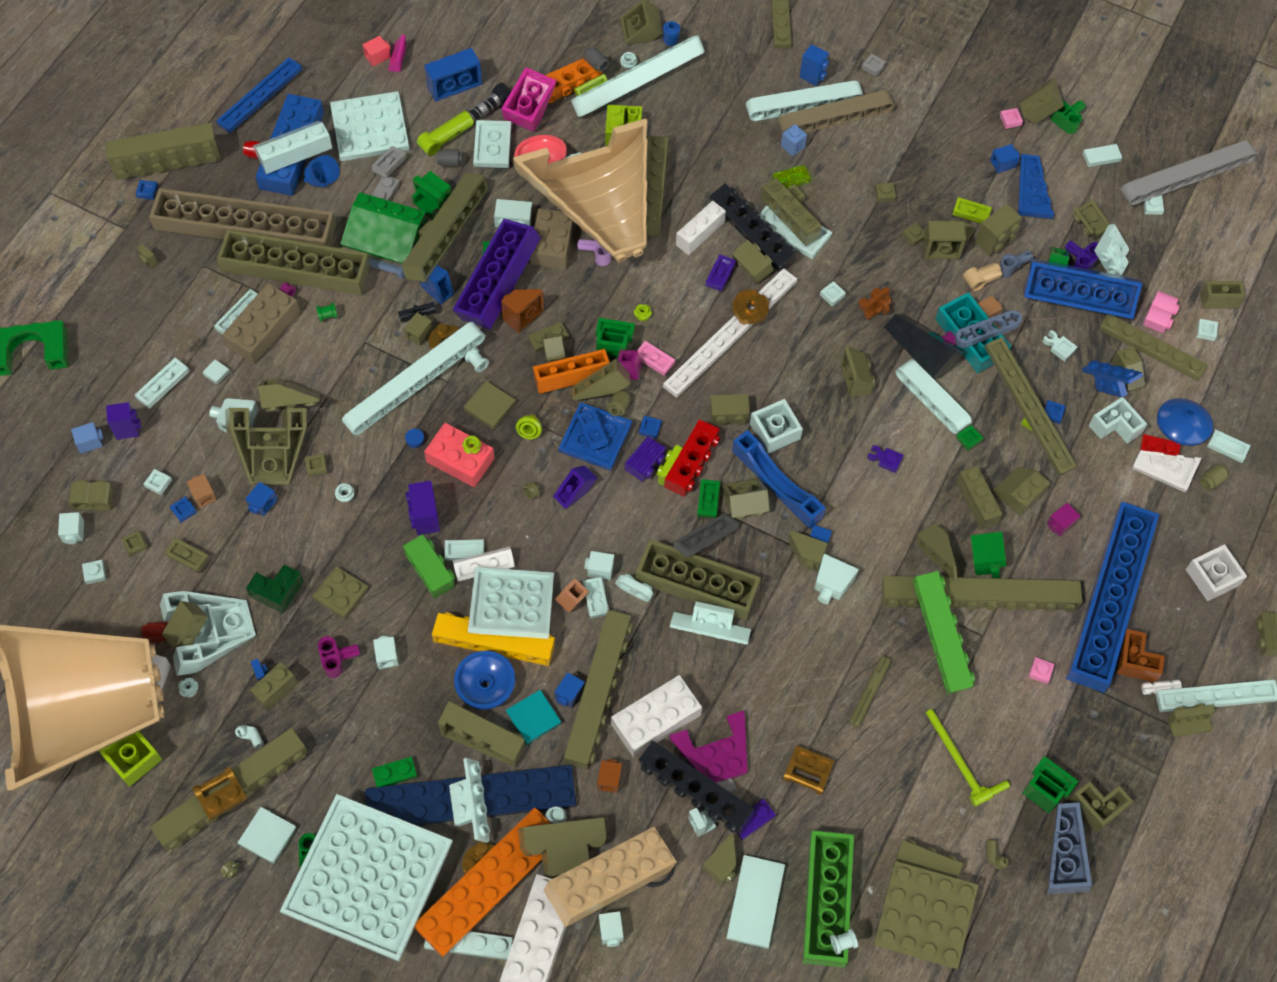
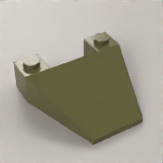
M249 408L226 409V431L249 484L257 485L261 482L264 485H288L307 428L306 408L284 409L283 428H249Z

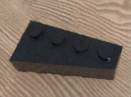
M895 314L884 326L892 337L932 378H942L965 352L905 314Z

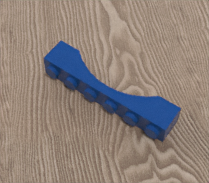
M748 430L733 440L732 452L809 529L824 518L826 508L812 494L807 493L790 481L770 459L761 443Z

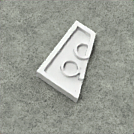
M1140 450L1132 469L1186 492L1201 458H1187L1182 455L1171 456L1164 453Z

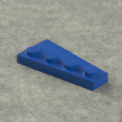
M1021 154L1018 214L1021 216L1053 219L1054 212L1051 209V200L1047 194V185L1044 182L1042 165L1039 156Z

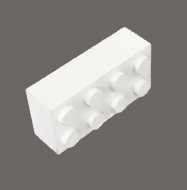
M678 675L611 717V725L630 754L635 757L645 751L652 740L657 743L701 716L702 706L681 676Z

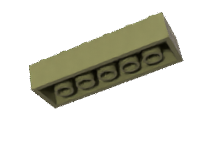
M212 122L105 142L107 159L116 180L221 161L219 145Z
M647 135V235L660 236L668 137Z
M651 539L648 541L636 571V581L641 584L646 583L651 588L694 603L697 601L735 610L734 617L746 621L761 577L694 554L687 558L675 548Z

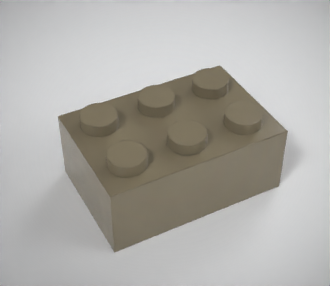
M538 208L534 229L541 239L530 257L531 265L566 269L574 222L564 212Z

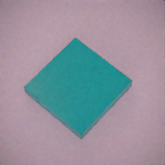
M541 690L506 709L508 717L519 734L525 739L526 745L561 725L560 719Z

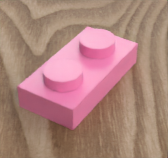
M647 341L637 350L640 361L663 376L675 364L674 358Z

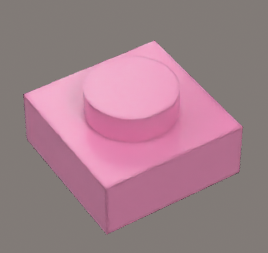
M1017 108L1004 110L1000 113L1005 129L1022 126L1023 120Z
M1035 657L1028 677L1048 684L1055 664Z

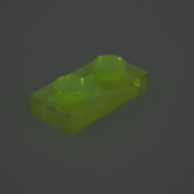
M805 165L772 174V180L777 178L786 189L793 184L799 186L811 181Z

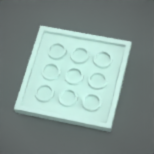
M398 91L330 102L340 161L383 155L391 146L402 151L409 150Z
M475 567L468 633L549 639L554 573Z

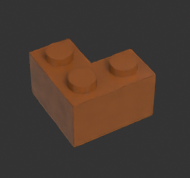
M1126 629L1118 656L1116 674L1156 682L1163 674L1165 656L1145 652L1147 633Z

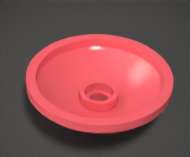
M537 135L522 141L517 146L514 157L548 148L550 153L548 163L565 159L567 149L565 143L558 137Z

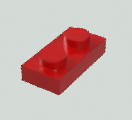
M1143 434L1140 450L1176 456L1179 455L1181 444Z

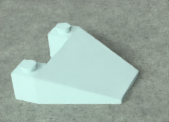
M187 591L165 593L162 596L160 608L164 622H169L180 601L196 603L208 616L192 645L176 647L173 661L177 676L201 671L256 636L247 600Z

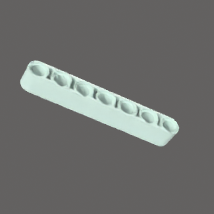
M849 81L751 98L746 102V107L750 120L760 121L861 96L863 92L858 81Z

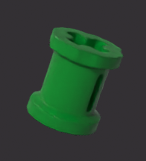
M334 302L327 306H316L320 322L326 318H338Z

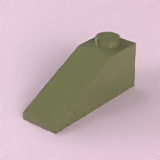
M615 359L572 386V399L576 401L615 394L620 390H624L631 384L630 373Z
M935 523L917 534L918 548L955 581L957 579V569L949 535L944 528L941 529Z

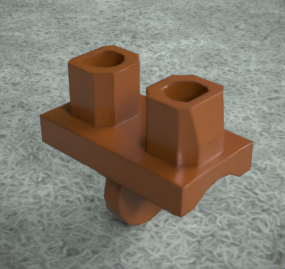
M876 287L871 292V299L868 300L863 297L859 300V308L864 311L866 319L869 320L880 312L883 314L890 312L889 305L892 300L889 296L890 289L888 287L882 290Z

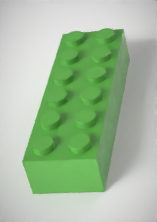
M811 831L809 837L802 963L845 968L848 963V949L841 951V954L837 955L832 947L830 936L844 934L850 927L854 835Z

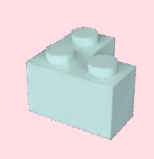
M1123 397L1096 413L1089 424V427L1100 439L1116 431L1127 444L1142 435L1147 426V423Z

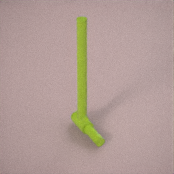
M933 709L926 712L932 725L973 790L969 798L974 807L1010 788L1007 780L991 788L980 787Z

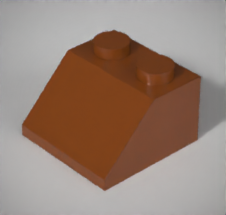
M541 289L513 290L510 294H506L501 301L503 321L520 333L544 311L543 291Z

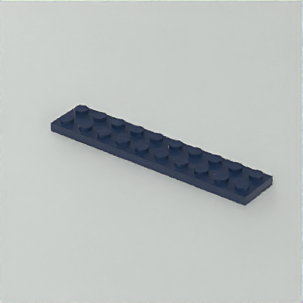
M572 765L481 775L487 817L529 813L534 808L538 811H546L552 807H576ZM466 777L365 789L366 806L416 826L453 822L454 817L449 785L465 780Z

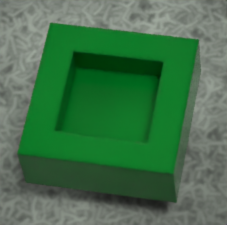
M972 425L956 436V439L967 451L983 441V437Z

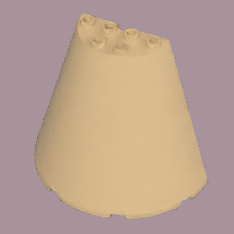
M0 625V670L5 681L13 748L11 768L5 769L7 791L18 790L145 729L165 717L163 705L160 704L161 701H164L163 690L158 685V682L161 681L160 669L155 665L153 658L156 657L155 646L150 645L148 639Z

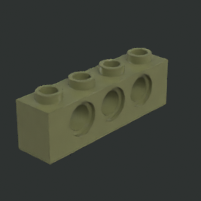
M777 178L762 187L761 200L805 246L820 237L822 225Z

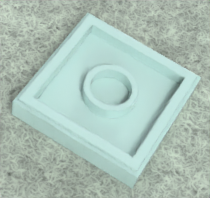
M260 807L238 841V844L275 864L297 827Z

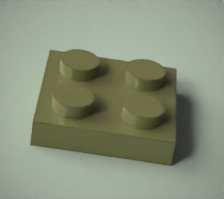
M336 566L312 597L313 600L346 619L367 592L368 586Z

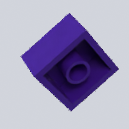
M425 481L408 484L409 492L405 493L412 529H416L417 535L440 532L432 482Z

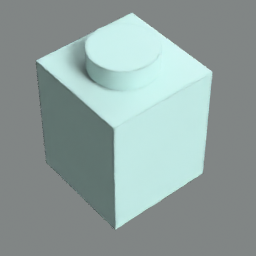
M79 512L59 514L58 535L63 543L75 544L83 542L84 519Z
M591 551L590 558L586 557L584 568L588 569V577H602V579L611 580L614 555Z
M381 636L373 640L378 668L399 666L394 637Z
M620 912L599 914L602 945L607 944V947L620 945L619 942H623Z

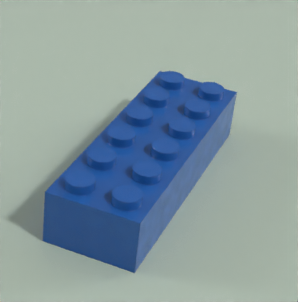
M287 94L270 139L313 122H321L324 114L321 100ZM307 158L266 174L262 164H260L256 174L259 189L293 196Z
M1031 258L1023 295L1026 298L1133 319L1142 282L1139 279Z

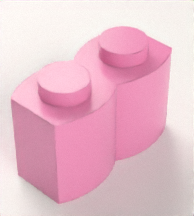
M1158 291L1143 325L1161 333H1164L1165 329H1170L1174 321L1171 319L1172 314L1176 315L1180 306L1177 305L1179 299Z

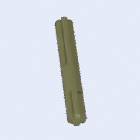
M885 656L880 657L850 717V725L854 727L860 726L890 665L889 658Z

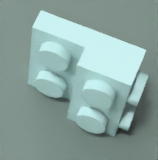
M1115 224L1108 225L1094 251L1107 273L1114 275L1123 274L1129 263L1126 255L1130 249Z

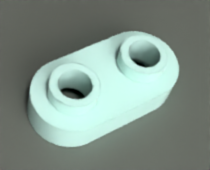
M628 574L619 575L615 582L620 589L643 601L649 602L653 596L652 588L648 584H641Z

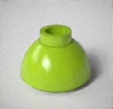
M525 415L517 421L516 431L521 437L533 440L540 436L542 425L535 415Z

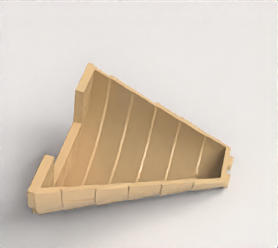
M646 119L613 128L609 144L606 147L552 163H548L550 155L548 148L513 157V164L517 173L543 194L552 204L564 212L568 218L580 226L584 232L596 240L617 262H622L631 256L639 257L644 253L643 249L647 245L646 136L648 122Z

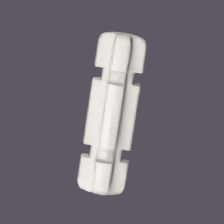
M1169 680L1156 681L1152 684L1151 682H1145L1141 685L1143 694H1151V692L1155 694L1159 690L1182 688L1180 680H1172V682Z

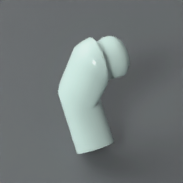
M247 725L236 728L235 734L240 738L251 740L255 749L264 745L257 728Z

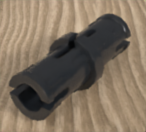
M433 302L420 306L413 305V308L398 311L401 322L412 319L416 313L422 316L436 313Z

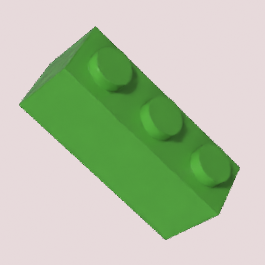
M421 535L403 545L405 556L435 599L455 587L453 581L455 576L450 569L446 570L444 567L445 562L440 554L436 555L434 552L435 547L430 539L426 540L424 535Z

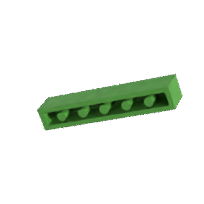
M939 571L916 576L912 580L946 693L949 695L971 689L974 686L975 678L973 672L969 671L967 666L969 663L968 655L966 652H963L961 646L963 639L960 632L957 633L955 627L957 620L955 614H951L949 607L951 606V600L949 595L945 594L943 588L945 587L944 578L942 575H939Z

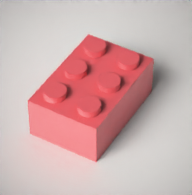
M444 423L424 451L426 462L475 488L495 459L494 449L481 442L478 453L467 454L462 447V443L470 435Z

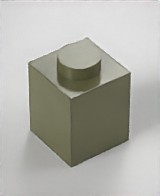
M416 313L404 327L405 338L419 346L424 343L433 331L431 319L419 313Z
M560 334L541 337L547 361L553 362L565 358L562 336Z

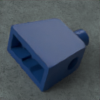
M436 265L426 282L420 281L421 287L441 305L454 295L448 272Z

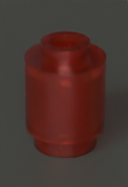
M168 621L148 622L146 625H142V639H148L149 642L167 641L162 633Z

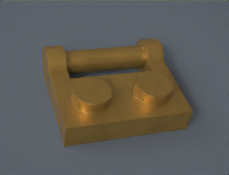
M796 745L783 780L786 782L792 781L816 791L818 795H822L835 760ZM795 768L821 780L819 783H816L792 772Z
M230 766L207 782L192 787L210 821L247 800ZM227 779L231 781L225 787L204 797L203 793Z

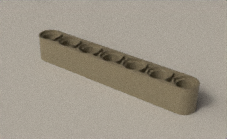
M882 90L787 113L780 116L777 121L782 133L794 124L805 133L886 114L892 111L895 106L889 92Z

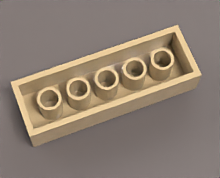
M652 827L549 880L543 891L562 923L567 927L669 873L677 861L656 828Z

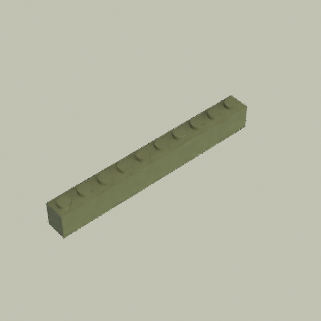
M883 576L881 582L882 605H887L891 608L898 606L919 607L920 604L912 581L915 577ZM943 577L945 581V587H943L945 594H948L951 600L950 609L966 607L970 610L977 608H986L987 610L1005 608L1009 611L1016 609H1025L1027 611L1045 609V611L1049 612L1055 610L1074 612L1082 604L1080 581L957 578L954 581L951 577Z

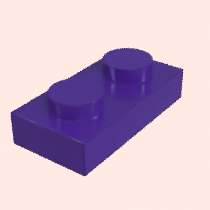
M719 254L705 286L722 292L736 264V260Z
M764 799L752 806L755 810V816L743 833L739 834L736 832L742 841L776 817V814Z

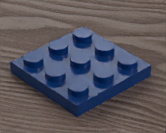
M580 402L558 448V452L611 471L630 431L632 421L620 416H613L609 412ZM594 409L608 439V445L590 451L576 415Z

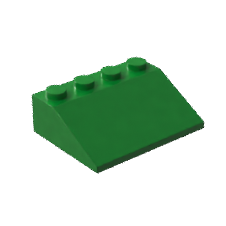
M359 192L352 205L340 245L402 264L419 241L418 231L427 224L426 212Z

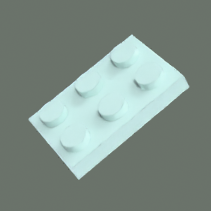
M476 120L474 167L509 168L511 121Z

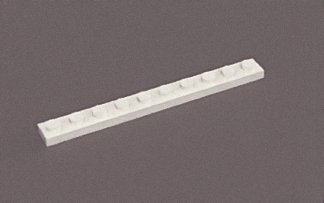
M783 268L758 293L761 295L763 293L767 297L770 309L797 283V278ZM748 304L747 308L753 309L755 306H751V304ZM733 316L663 383V388L678 398L753 324L743 325Z

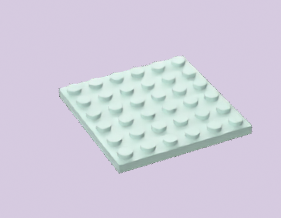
M336 794L280 912L399 962L453 841Z

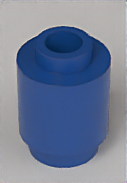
M669 21L663 26V41L667 46H675L680 39V25L677 22Z

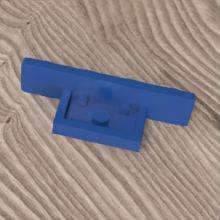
M1098 360L1091 361L1082 368L1084 373L1094 375L1095 386L1099 392L1121 398L1127 395L1125 383L1130 384L1143 377L1142 372L1111 365L1110 363L1099 362Z

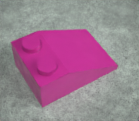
M525 67L501 108L503 119L534 132L544 115L556 85V80Z

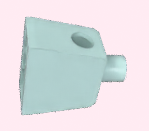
M229 398L224 400L221 408L212 406L210 409V417L217 418L216 422L219 429L226 433V409L249 408V428H252L259 411L256 401Z
M824 554L814 588L820 592L818 601L828 604L831 597L840 600L855 580L858 569Z

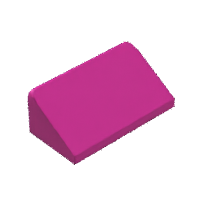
M404 34L393 45L389 71L400 72L402 69L406 51V36Z

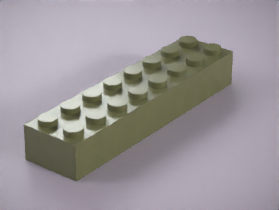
M228 229L217 257L220 270L223 272L362 295L370 268L368 253Z

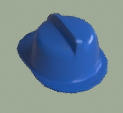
M322 155L312 160L305 168V179L303 181L308 182L314 187H325L339 177L340 168L338 163L329 155Z

